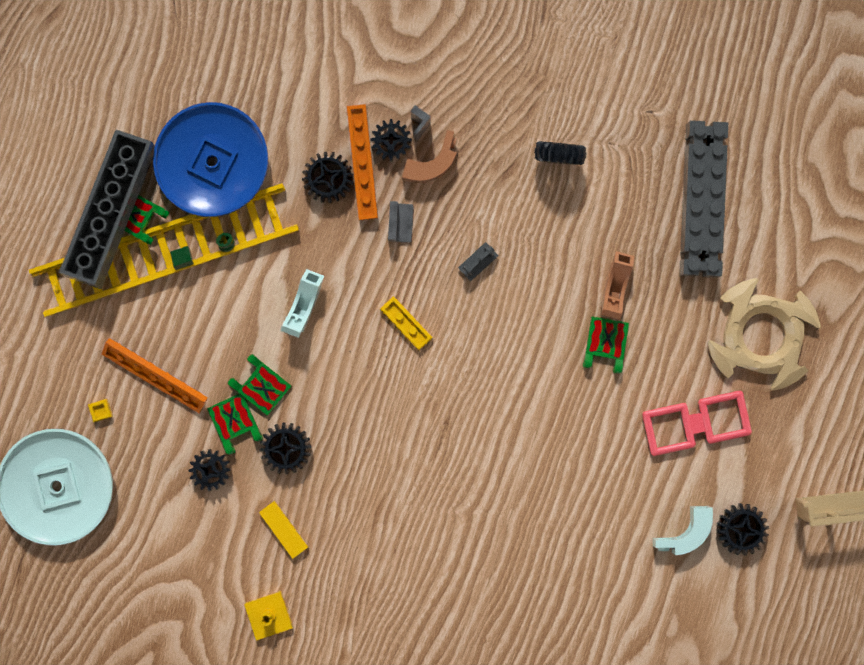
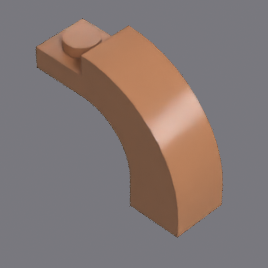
M446 131L441 152L432 161L418 162L407 159L402 180L413 183H426L443 176L450 169L457 155V152L450 151V148L454 149L457 140L454 137V132Z
M615 251L603 292L600 308L602 309L601 315L620 320L627 283L633 269V255Z

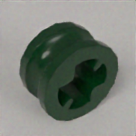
M222 233L216 238V244L222 252H229L235 247V241L229 233Z

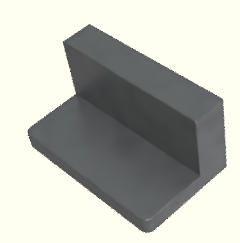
M415 105L411 110V119L420 124L414 132V139L418 141L431 124V116Z
M390 201L388 241L411 242L412 204H400L397 201Z

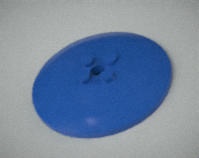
M200 103L180 111L163 127L154 147L153 168L159 187L173 204L193 215L218 217L239 210L248 204L258 193L267 174L268 149L262 132L247 114L223 103ZM210 157L217 158V164L215 166L208 165V159Z

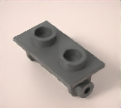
M485 242L458 269L471 282L499 255L492 246Z

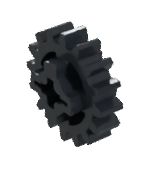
M390 119L389 124L383 120V126L377 124L376 128L378 131H372V134L375 136V138H370V141L375 143L372 149H378L376 155L382 154V160H385L386 157H389L390 162L393 161V157L400 160V154L406 156L405 149H411L407 144L412 142L411 138H407L411 132H405L407 126L403 125L401 127L399 120L396 124L393 123L392 119ZM388 129L384 135H380L384 130ZM395 129L399 130L403 134V136L398 135L395 132ZM390 136H393L394 140H396L393 141V144H389V141H386L390 139ZM379 144L384 145L388 152L384 151ZM402 144H403V146L401 147V149H399L398 151L395 152V149H396L399 145H402Z
M208 449L207 454L204 450L200 451L201 456L196 454L194 456L196 461H190L193 468L188 469L189 472H193L190 479H196L194 485L201 484L200 489L203 490L207 487L208 491H212L213 486L216 490L219 489V483L224 486L226 484L224 479L230 478L227 472L231 471V468L226 466L230 461H224L226 455L219 456V450H216L213 454L212 449ZM211 457L208 463L201 462L202 459ZM218 461L221 463L222 470L219 469ZM212 466L214 472L208 474V470L205 467ZM198 470H199V471L201 472V474H202V479L200 478V476H199V474H198ZM212 477L219 478L216 482L209 483Z

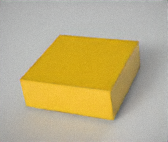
M108 399L88 404L93 423L113 417Z

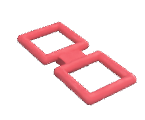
M739 390L700 399L698 401L700 413L689 415L686 403L644 411L642 416L651 455L658 456L694 448L696 446L694 434L705 432L706 440L709 444L751 435L752 430L743 392ZM737 399L743 429L713 435L707 405ZM681 411L687 441L657 448L651 418Z

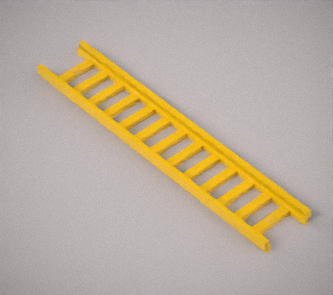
M281 183L258 191L255 197L246 204L257 238L247 241L237 211L229 214L239 242L229 252H222L220 250L211 253L200 220L209 217L190 214L143 231L150 237L156 236L167 269L159 272L156 271L147 243L133 235L123 237L118 248L121 250L131 281L124 284L120 283L112 261L108 275L113 287L106 290L93 287L94 294L86 297L80 282L70 279L77 300L66 302L56 270L61 268L64 258L29 269L32 277L48 273L58 306L45 310L43 312L44 317L299 231L297 224L282 228L272 198L273 195L286 191L284 184ZM264 199L275 229V232L267 235L264 234L254 204L255 201ZM210 217L218 237L224 233L219 217ZM192 223L203 256L194 259L193 265L175 270L164 233L174 230L180 248L188 246L182 226ZM136 242L139 244L149 274L141 278L138 277L128 245Z

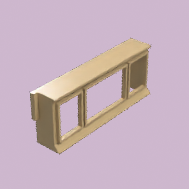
M864 490L795 498L798 519L809 522L810 527L864 521Z

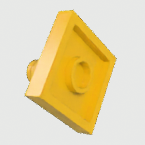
M282 591L244 603L256 641L293 628Z

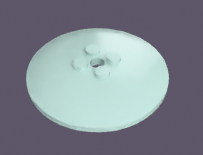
M46 429L34 432L19 440L7 452L0 464L1 513L7 523L18 534L30 541L44 545H63L77 541L93 531L103 520L109 509L113 494V478L109 464L101 450L91 440L79 433L65 429ZM54 481L61 483L62 488L60 491L53 489L52 484Z

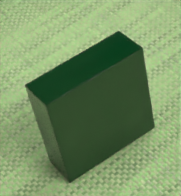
M189 246L170 252L175 270L194 264Z

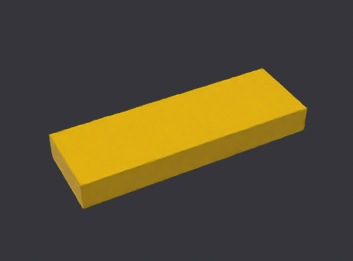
M394 296L380 308L418 350L433 338Z
M273 501L259 512L292 559L309 547L276 501Z

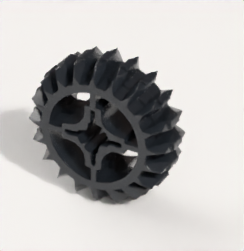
M539 141L534 149L537 161L582 165L585 163L587 154L586 147L583 145Z
M324 152V158H321L318 153L316 154L317 161L311 157L310 160L313 164H305L309 171H302L304 175L308 176L302 178L303 182H308L304 185V188H311L308 191V195L311 196L315 193L314 200H318L321 196V203H324L325 198H328L329 204L332 203V197H335L336 202H338L339 194L345 198L346 195L343 191H351L347 184L353 185V181L348 180V178L354 177L353 173H347L352 170L351 166L345 167L348 161L343 160L340 162L342 155H338L335 159V152H332L330 157H328L327 152ZM325 163L336 164L341 169L329 170ZM320 166L321 175L313 181V173ZM324 169L329 175H333L330 177L332 186H330L327 180L323 181L325 179ZM340 175H344L341 186L336 190L335 180ZM327 185L331 192H321L315 186Z
M283 422L282 429H280L278 424H275L276 431L269 428L268 431L271 435L263 434L267 441H260V444L265 445V448H260L259 451L266 452V455L261 456V459L268 458L269 461L265 465L268 466L272 463L271 471L278 467V474H281L283 469H285L286 475L289 474V468L295 473L297 472L296 465L302 469L303 465L300 462H308L304 456H311V453L307 452L306 449L312 448V445L305 444V442L310 441V438L303 439L302 436L306 434V431H303L301 434L298 433L301 428L300 426L293 430V423H290L289 428H287L286 422ZM282 433L280 445L271 446L273 438L277 434ZM288 433L293 434L300 444H292L289 441ZM284 443H287L290 448L295 447L288 450L287 454L283 453L284 451L281 449H276L284 446ZM301 450L299 458L290 464L291 452ZM271 452L281 454L284 464L276 461Z
M738 503L737 508L735 505H731V512L728 509L724 510L727 514L726 516L719 515L723 522H717L721 529H717L716 532L722 534L718 537V540H725L722 546L724 548L728 546L729 552L734 551L736 555H739L742 551V554L747 556L748 550L751 554H754V547L760 550L761 546L759 543H766L762 538L763 536H769V534L764 532V530L769 529V526L763 525L767 522V519L761 518L763 512H757V507L751 508L750 504H746L743 507L742 503ZM743 514L737 523H730L734 517ZM749 515L755 520L757 530L750 527ZM735 527H737V528H740V527L743 528V527H745L746 529H748V530H750V531H742V532H740V531H739L738 529H736ZM728 529L735 531L736 544L730 539ZM754 535L750 542L743 544L748 536Z

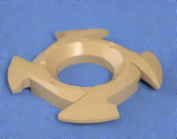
M753 278L731 287L720 297L724 303L730 302L732 304L723 335L725 347L711 340L707 344L717 368L727 378L734 374L733 368L735 366L762 374L777 373L770 387V390L775 391L797 382L808 372L805 366L797 364L804 338V322L815 328H820L821 325L811 301L801 291L795 295L796 301L794 303L767 295H752L758 283V279ZM759 313L774 316L781 323L784 331V338L780 348L767 356H760L751 352L743 340V329L746 322L752 316Z

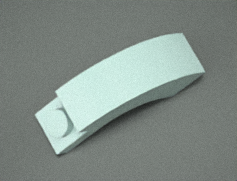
M306 269L300 280L293 305L281 327L282 332L299 338L313 311L324 279L323 275Z
M690 506V523L687 530L677 537L652 538L653 546L658 548V551H670V548H672L674 555H682L695 550L706 540L711 531L713 508L710 506Z

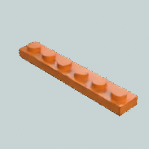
M366 104L347 106L359 221L378 219Z
M110 338L105 342L102 351L103 356L199 414L203 410L208 397L201 392L196 391L168 372L143 359L120 343Z

